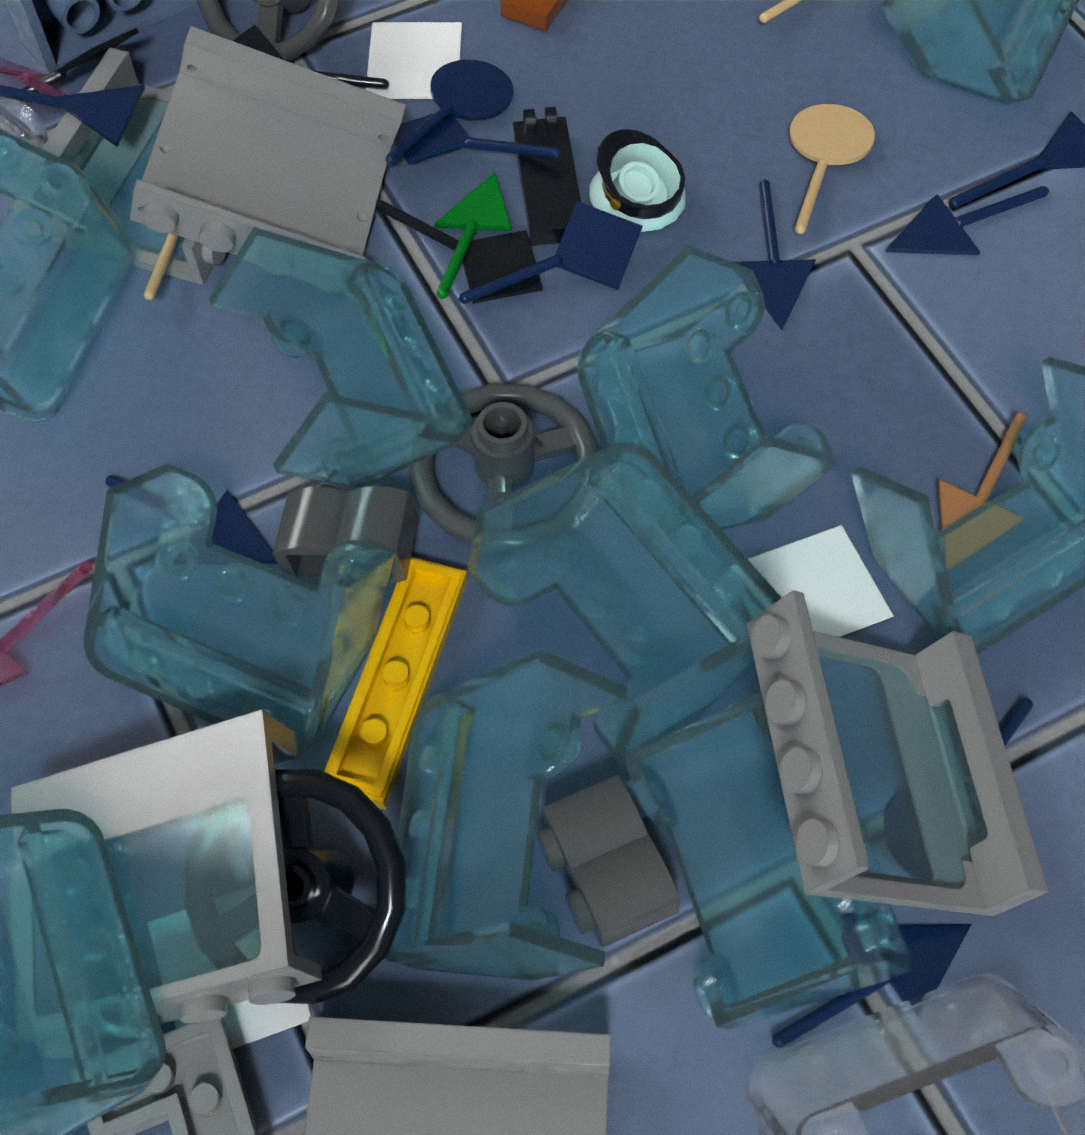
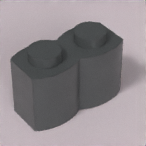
M327 484L298 488L288 492L272 554L285 579L295 582L329 584L347 579L365 584L397 583L407 579L419 518L409 491L389 484H375L356 488L349 492Z
M618 774L542 807L545 829L536 832V837L551 871L553 872L563 867L573 885L574 890L565 894V899L573 920L582 935L593 930L599 944L603 948L679 913L680 896L658 849L648 835L632 797Z

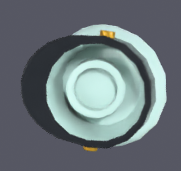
M617 130L602 140L597 153L599 171L592 178L589 185V197L593 207L642 225L641 232L660 230L675 222L685 209L686 202L685 174L676 155L668 151L653 137L636 130Z

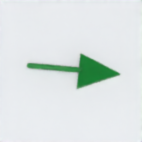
M496 172L434 223L435 228L464 229L438 287L437 296L440 299L447 297L476 229L512 231Z

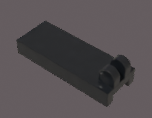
M555 106L545 107L544 119L537 120L534 109L523 110V121L513 122L514 142L558 147L561 151V155L558 158L516 154L531 246L557 244L562 239L576 202H581L566 117H557Z

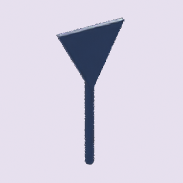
M0 85V96L64 109L118 147L145 87L144 85L56 97Z
M1071 111L1039 158L951 198L949 206L957 208L1036 170L1085 168V124Z

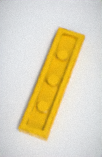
M411 557L407 579L396 583L324 772L358 786L378 808L386 810L468 583L467 571Z

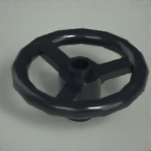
M275 769L291 923H300L323 916L361 940L341 962L321 970L322 980L295 987V997L280 1002L288 1004H318L356 988L389 954L406 911V861L390 820L358 786L319 769ZM308 798H314L342 811L364 835L377 868V905L375 909L351 895L354 887V872L346 855L334 846L313 844ZM239 802L213 810L204 820L188 861L187 908L203 952L218 969L251 961L238 945L260 931L256 896L223 918L216 901L217 865L229 835L249 814L246 802Z

